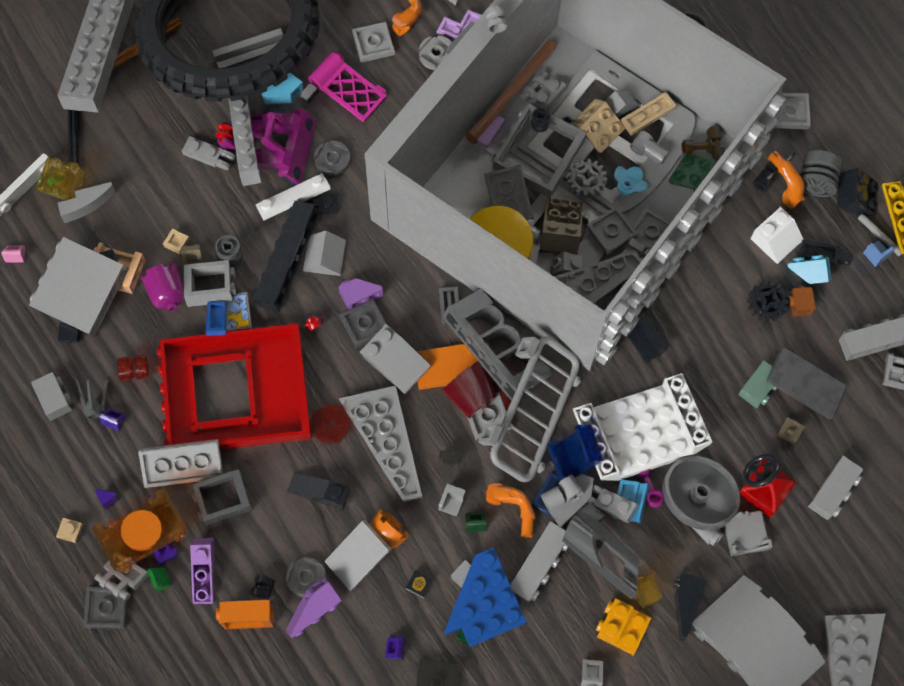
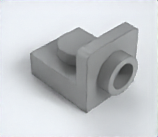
M583 659L581 686H602L603 661Z

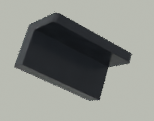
M647 316L642 317L627 336L645 363L665 353L667 349L666 343Z

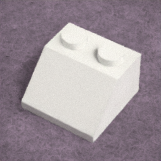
M781 207L757 227L751 237V240L777 264L793 251L803 239L795 220Z

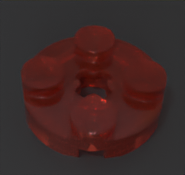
M326 405L313 413L310 426L313 436L319 442L339 444L347 436L350 423L348 416L342 408L336 405ZM332 420L335 427L327 429L325 423H329Z

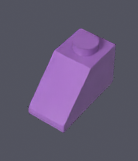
M356 278L345 280L338 286L339 293L348 310L371 299L376 300L383 296V289L380 285Z

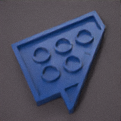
M494 547L474 556L444 631L446 636L462 629L470 648L527 623Z

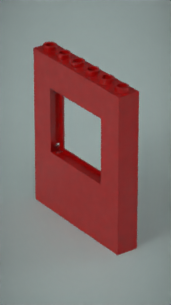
M298 323L226 332V335L207 336L205 334L160 340L157 354L158 358H161V365H158L159 375L163 378V383H160L161 395H164L161 409L162 413H165L166 420L162 421L163 430L167 432L164 446L218 439L220 450L311 439L301 336ZM246 360L251 416L197 422L193 366Z

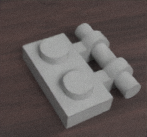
M542 71L533 78L534 81L530 86L525 87L520 97L524 101L530 97L532 98L530 101L531 105L549 110L567 89V85L553 76L548 81L545 80L548 74ZM538 86L542 87L539 92L535 91Z
M116 552L104 565L107 573L105 575L98 573L95 576V580L104 589L108 588L111 590L114 596L126 601L131 595L126 589L130 587L136 590L148 577V572L119 552ZM115 577L121 581L118 585L112 581Z

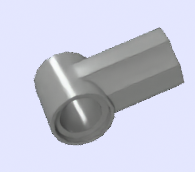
M641 131L630 145L631 150L635 154L645 155L659 165L664 162L669 154V150L656 143L653 137L645 131Z

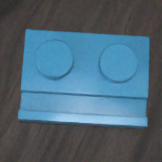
M621 479L617 495L638 505V509L630 522L641 523L650 486L648 483L643 484Z

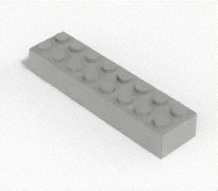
M135 0L89 1L58 93L63 109L99 113Z

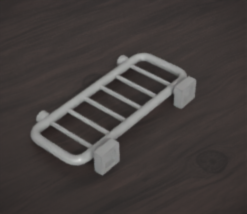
M548 336L542 337L539 340L535 337L522 338L515 355L521 359H530L501 426L498 424H485L478 440L483 446H492L490 452L491 460L498 468L521 482L531 481L536 472L541 473L545 469V463L541 461L572 386L576 387L581 382V378L577 375L580 367L577 356ZM545 344L571 361L572 368L569 374L540 354ZM538 358L567 377L562 391L533 372ZM531 375L560 394L555 408L526 389ZM524 392L553 411L548 425L518 406ZM516 409L546 429L541 442H538L511 424ZM509 427L539 446L533 460L503 441ZM501 445L531 463L527 474H522L499 458L498 452Z

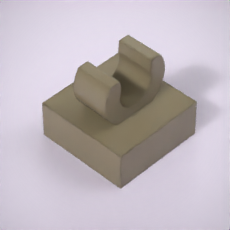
M200 245L181 247L183 265L203 263Z
M787 417L777 436L795 445L805 426Z

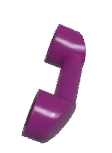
M651 469L636 474L638 478L643 480L644 484L648 483L650 486L647 496L649 506H661L664 503V497L660 491H655L650 479Z

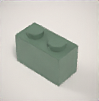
M765 361L760 364L738 394L755 408H758L760 404L765 405L771 397L769 392L772 389L774 391L777 389L766 382L772 366Z

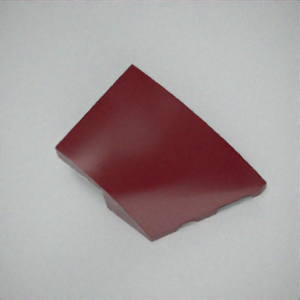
M479 361L464 370L442 389V392L469 419L480 408L484 410L497 398L490 375Z

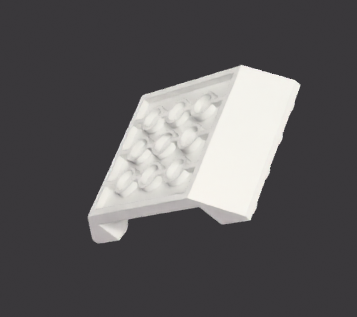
M682 373L664 379L661 386L594 408L592 403L573 408L583 437L586 441L590 442H587V446L601 480L618 481L639 474V472L692 456L712 444L711 437Z

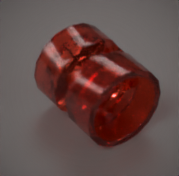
M146 354L136 355L133 359L130 357L117 359L118 375L121 383L133 381L134 378L137 380L149 379V366Z

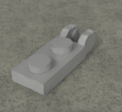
M189 136L182 149L183 155L224 170H229L230 164L220 160V158L223 157L232 161L235 159L233 153Z
M593 484L592 492L598 494L599 497L596 500L591 496L587 503H591L598 510L629 523L638 509V505Z

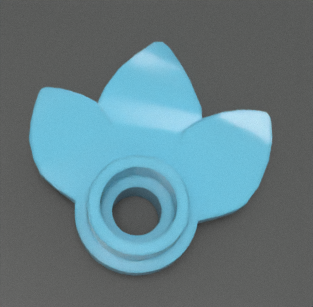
M622 166L616 168L614 178L618 182L617 188L621 195L629 196L634 192L642 193L648 188L649 184L642 180L643 171L640 167L634 166L628 170Z

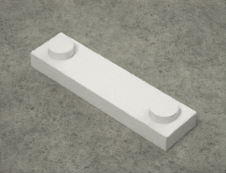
M43 153L0 195V217L7 213L12 205L28 189L51 170L53 164L46 154Z
M322 173L255 205L262 219L266 220L292 207L295 200L304 202L331 188Z

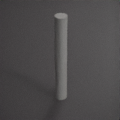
M864 214L859 216L858 220L889 248L892 246L895 248L893 252L900 257L902 255L899 246Z

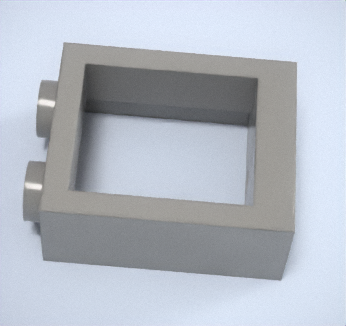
M229 260L184 265V298L187 307L207 305V302L214 301L233 302L236 286L232 279L236 276L235 268L231 267ZM225 274V288L195 291V277Z

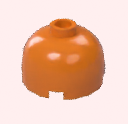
M382 509L370 521V526L391 549L400 546L409 537L407 531L403 533L400 530L402 527L400 522L388 512L383 514Z

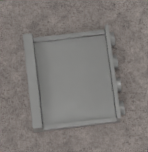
M63 237L56 245V252L53 258L48 261L45 274L39 279V286L36 292L30 297L29 306L95 337L129 268Z

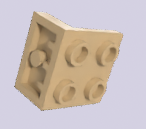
M594 99L571 123V125L587 132L586 137L599 153H602L625 129L605 101Z

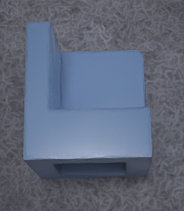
M877 241L874 244L870 243L863 254L876 267L889 258L895 248L892 246L886 249L880 241Z

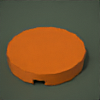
M146 510L132 512L123 520L121 526V536L125 544L131 549L138 551L152 548V546L158 543L162 534L161 522L158 517Z

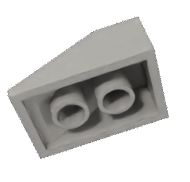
M387 324L360 351L367 362L404 394L431 367L424 358Z

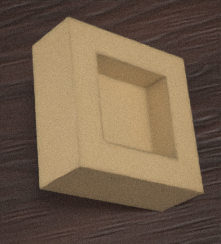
M172 229L165 239L163 246L181 254V247H185L190 239L189 236Z
M62 518L56 537L77 543L83 524Z

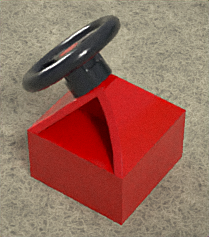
M762 454L750 460L743 471L745 485L739 493L742 499L759 511L762 510L763 514L771 518L794 487L796 481L780 470V462L777 457L771 454ZM753 471V474L749 478V472Z

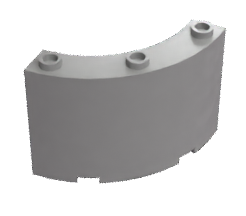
M744 575L692 622L696 630L694 632L701 641L705 640L728 661L727 664L731 670L738 672L749 686H801L825 663L814 643L809 644L803 637L806 633L791 615L774 598H766L761 593L762 588Z

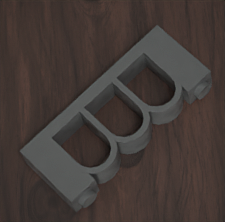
M479 289L447 307L442 318L512 401L524 370L513 376L504 366L503 362L510 358H519L515 354L520 344V335L513 327L503 324L504 319L501 311L492 306L493 302L482 289ZM477 318H485L493 324L494 328L479 336L470 325V322ZM493 338H502L509 343L510 348L496 356L486 342ZM523 358L521 360L527 365L530 358ZM542 360L536 362L533 372L549 381L553 375L550 368ZM531 375L526 389L533 393L545 384ZM525 392L523 393L521 400L528 396Z

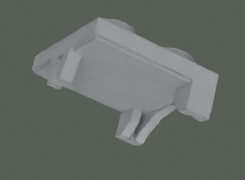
M762 510L746 511L745 513L739 512L724 526L731 556L767 551L772 548L771 539H768Z

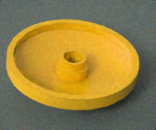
M491 206L476 212L469 218L512 249L530 259L534 247L533 232L527 220L518 211L505 206Z

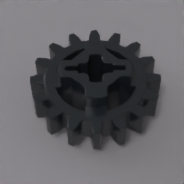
M768 281L767 285L760 282L759 287L755 285L753 291L750 290L748 294L750 297L747 299V303H750L748 310L753 309L752 316L759 315V321L763 317L765 322H768L770 318L775 322L777 317L782 318L788 310L786 306H788L789 301L785 300L788 294L782 293L783 287L777 288L778 283L772 286L770 281ZM770 297V300H769L770 302H769L768 305L766 306V303H767L766 301H767L768 298Z

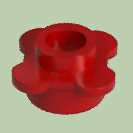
M314 315L306 320L307 324L304 327H307L309 331L316 329L323 324L320 320L322 317L317 318Z

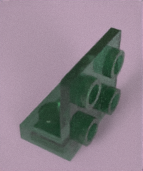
M691 154L684 155L668 182L672 185L693 189L695 192L717 161Z

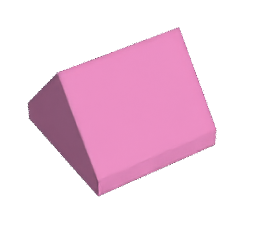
M6 246L2 250L4 261L24 262L25 246Z

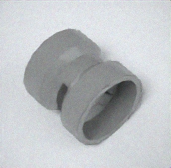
M492 6L485 11V17L488 20L487 28L490 33H500L507 29V22L504 19L505 11L502 6Z

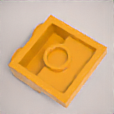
M615 598L613 602L609 601L604 611L607 613L605 620H600L596 631L599 632L597 638L634 656L651 618Z

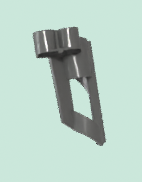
M589 503L577 515L573 516L562 542L630 599H637L639 558L600 523L604 517L606 518V515ZM603 545L624 562L623 581L602 564L598 551Z

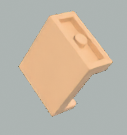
M99 242L98 247H95L93 251L101 253L111 248H107L103 243ZM114 250L119 259L118 263L129 268L118 290L133 294L146 260L143 254L135 252L132 255Z

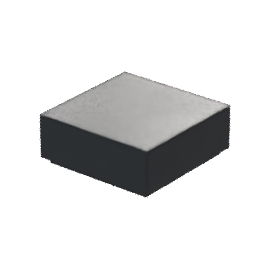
M59 323L58 342L78 343L79 329L67 323Z

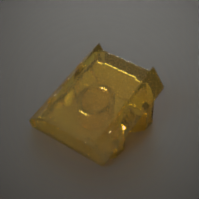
M47 157L36 190L63 200L76 198L75 191L81 190L84 179H86V171L80 169L77 163L70 162L66 164L61 162L60 159Z

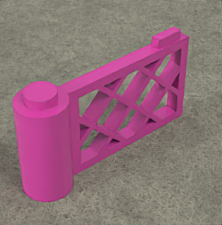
M331 52L308 77V81L329 95L362 122H365L386 99V90L379 85L374 86L344 63V57L340 53ZM346 70L351 74L352 79L341 80V74ZM362 82L365 85L366 90L355 91L354 83ZM352 83L353 91H342V84ZM332 84H339L340 92H332L328 88ZM376 93L380 98L377 101H369L368 94ZM366 94L367 102H356V95ZM343 95H353L354 102L346 103L343 100ZM357 106L368 107V111L364 116L357 111Z

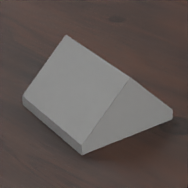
M328 231L311 235L307 244L303 271L341 276L346 240Z

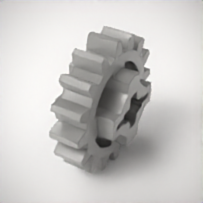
M589 158L587 162L581 159L580 164L574 162L573 167H569V173H567L566 178L568 179L567 186H571V192L577 191L576 196L583 194L584 199L586 195L593 198L594 193L600 195V190L605 189L607 172L602 171L603 165L597 166L598 161L591 163Z

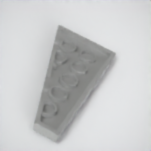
M396 386L339 398L341 405L402 502L422 498Z
M885 614L824 616L831 686H871Z

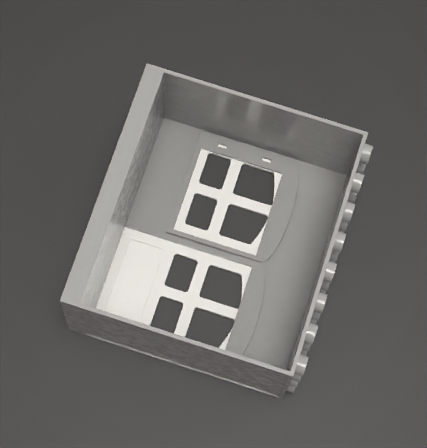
M494 0L489 7L502 6L504 8V19L507 22V29L500 33H490L487 28L488 20L484 12L365 152L370 218L377 225L474 292L482 289L490 297L494 306L539 337L548 336L553 338L574 353L579 360V364L590 371L597 361L604 366L610 361L618 348L616 344L622 334L627 337L639 321L637 316L643 307L649 308L661 291L659 287L665 277L669 280L673 277L682 263L680 259L685 251L691 252L703 235L701 231L706 223L712 224L724 206L722 203L727 195L732 197L743 182L744 178L742 176L748 168L752 170L764 153L763 148L772 135L770 132L779 119L778 114L788 99L780 94L786 78L663 0ZM548 40L554 41L556 48L499 113L498 116L505 119V124L488 149L478 144L470 143L466 139L465 133L470 132ZM542 71L548 74L545 80L548 81L553 76L567 85L564 93L548 110L551 115L561 120L568 117L573 122L581 114L582 111L574 105L595 80L601 81L615 91L629 90L639 104V107L665 92L677 105L675 110L659 119L664 125L658 144L669 150V154L661 165L645 155L635 154L630 148L631 143L620 136L609 145L640 166L643 171L642 180L649 184L644 192H634L629 196H624L619 193L617 187L612 190L605 187L604 190H600V195L594 193L593 198L586 195L584 199L583 194L576 196V190L570 191L571 186H567L568 179L566 178L567 173H569L567 171L552 198L584 202L582 217L588 223L616 206L632 226H634L645 208L671 222L627 282L621 284L596 304L578 294L469 219L476 212L492 206L484 174L495 171L492 169L493 162L491 161L496 151L499 152L503 138L508 137L510 134L509 129L512 123L518 121L520 110L525 109L528 103L531 104L532 98L529 97L524 101L520 96L523 94L525 87L530 86L534 81L533 78ZM538 86L535 91L539 92L542 87ZM529 119L503 162L509 166L520 164L523 173L548 184L562 158L543 146L553 133V130L548 128L545 132H536L531 127L532 120ZM712 126L720 127L722 135L720 145L725 148V152L716 164L713 162L712 154L707 153L706 150H694L693 154L688 155L682 153L681 144L683 140H692L693 143L706 142V139H708L706 133L708 128ZM587 137L570 167H573L574 162L580 164V160H585L595 148ZM540 194L531 205L534 219L527 221L529 225L534 226L544 214L548 197ZM586 228L578 250V256H582V267L585 268L622 254L628 243L607 256ZM541 235L539 236L537 244L534 245H540L541 247ZM539 247V251H540V252L552 253V254L554 255L553 257H555V256H557L558 254L562 253V252H554V251L540 250V247Z

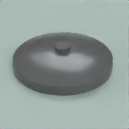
M701 456L681 458L673 463L664 476L662 491L668 508L676 518L692 528L706 531L722 528L733 519L739 509L740 493L734 478L722 465L709 458Z

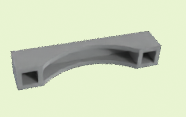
M245 95L244 99L230 101V98H228L242 185L247 186L261 183L248 95Z

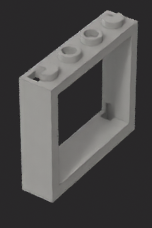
M528 103L525 109L520 110L518 121L512 123L509 129L510 134L508 137L503 138L499 152L496 151L494 153V157L491 160L493 162V170L497 171L511 167L503 161L528 120H532V114L537 107ZM553 115L550 117L549 129L573 140L571 146L548 184L523 173L526 187L548 198H552L585 142L587 132Z

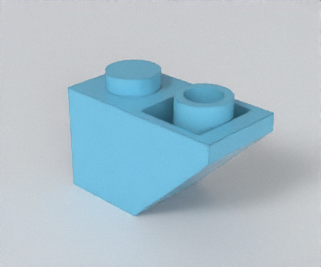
M291 73L287 74V80L276 87L273 85L267 87V92L262 93L263 103L266 105L292 103L304 90L302 81Z
M815 255L809 260H804V257H797L788 263V268L809 284L832 280L829 257L823 258V255Z

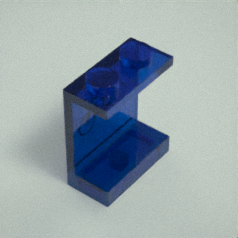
M591 424L576 425V433L565 440L551 441L547 444L559 480H563L571 475L577 477L604 461Z

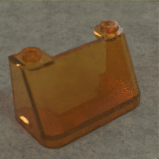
M164 487L155 492L157 496L154 500L149 498L148 503L134 510L150 511L161 522V538L152 548L138 551L131 549L125 544L121 536V526L123 520L129 514L114 522L112 520L108 521L109 525L102 526L99 523L92 527L95 536L116 572H127L132 568L133 564L173 541H181L187 536L188 528Z

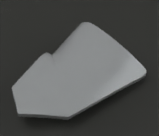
M583 474L577 477L571 475L560 481L559 486L541 494L545 506L559 527H562L591 499L594 478Z

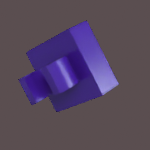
M168 537L151 548L160 565L178 556Z

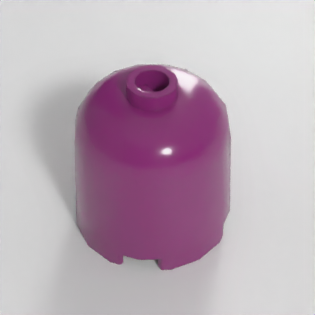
M170 263V266L164 267L163 264H159L146 270L147 275H142L141 279L153 306L157 309L168 311L179 308L178 305L185 298L184 285L177 265Z

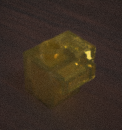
M653 574L646 577L643 575L637 579V599H632L640 604L642 610L662 599L663 596L657 587ZM622 592V594L624 595L625 599H630L628 596H626V595Z

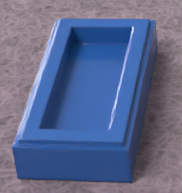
M227 301L207 302L206 335H226Z

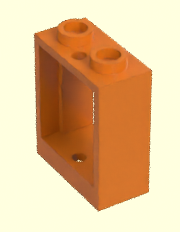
M270 600L220 602V608H216V620H219V624L224 629L274 627L273 605Z

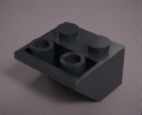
M860 168L841 172L838 182L837 206L846 213L876 216L878 182Z

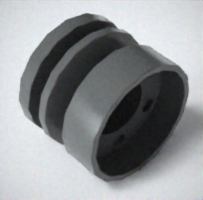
M813 150L806 153L802 164V171L800 172L804 182V192L817 197L833 196L837 191L838 177L843 166L842 159L834 153L823 150Z

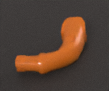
M407 0L411 6L401 14L397 13L393 16L392 22L394 24L392 29L397 35L406 34L420 17L422 11L420 0Z
M774 151V154L771 153L768 160L778 168V172L786 180L787 189L782 195V200L789 209H793L800 201H805L804 182L791 162L786 161L778 151Z
M500 483L488 485L486 501L493 505H501V503L519 505L521 509L520 518L522 519L521 537H533L536 515L527 495L519 489L503 486Z

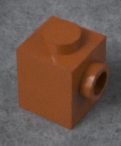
M797 286L787 298L789 301L788 306L791 307L793 316L812 315L816 309L812 287Z

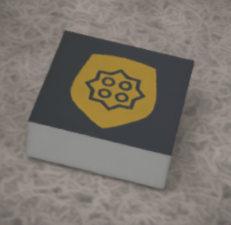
M415 570L406 586V590L424 598L433 579Z

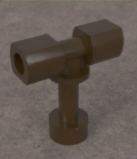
M719 126L708 128L706 131L708 137L706 142L693 143L692 140L682 141L681 149L684 155L693 154L694 150H706L707 153L712 154L714 164L717 163L725 152V148L720 145L722 135Z

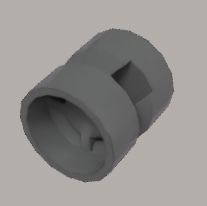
M224 235L217 240L215 249L219 261L229 260L231 267L238 266L243 259L238 239L232 235Z

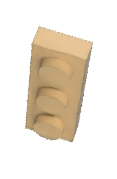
M665 92L622 118L621 123L632 136L675 110L677 105Z

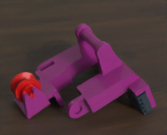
M295 109L293 113L276 114L269 112L268 114H253L251 125L254 144L257 138H262L261 143L267 148L256 149L259 170L279 169L278 176L282 177L289 185L296 186L300 184L316 120L304 109ZM222 122V124L217 126L219 132L215 133V136L218 138L217 142L223 150H234L236 148L232 122ZM272 134H289L286 147L284 148L272 140Z

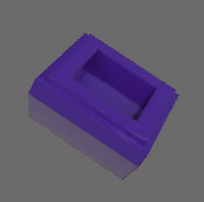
M110 408L100 415L101 424L116 431L120 430L126 418L125 414Z
M96 489V494L105 510L119 501V496L115 492Z
M388 637L385 658L403 660L406 640L403 637Z

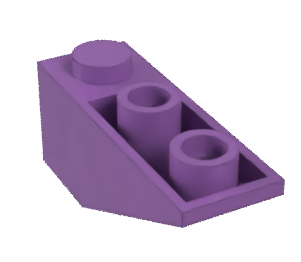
M195 538L190 544L193 604H213L214 538Z
M324 577L306 590L286 628V632L291 638L301 635L306 627L317 623L322 618V615L328 611H333L337 608L338 603L341 602L335 590Z

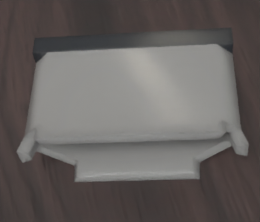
M309 83L302 91L300 97L310 103L319 92V88Z

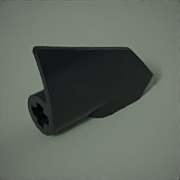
M793 152V154L785 160L791 161L796 153ZM771 161L766 164L765 169L761 171L753 182V185L761 192H767L781 174Z

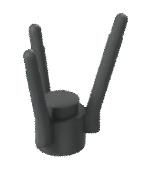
M75 379L84 415L88 419L100 418V415L105 412L109 380H105L101 404H99L98 400H93L91 382L87 380L89 401L86 404L79 380Z

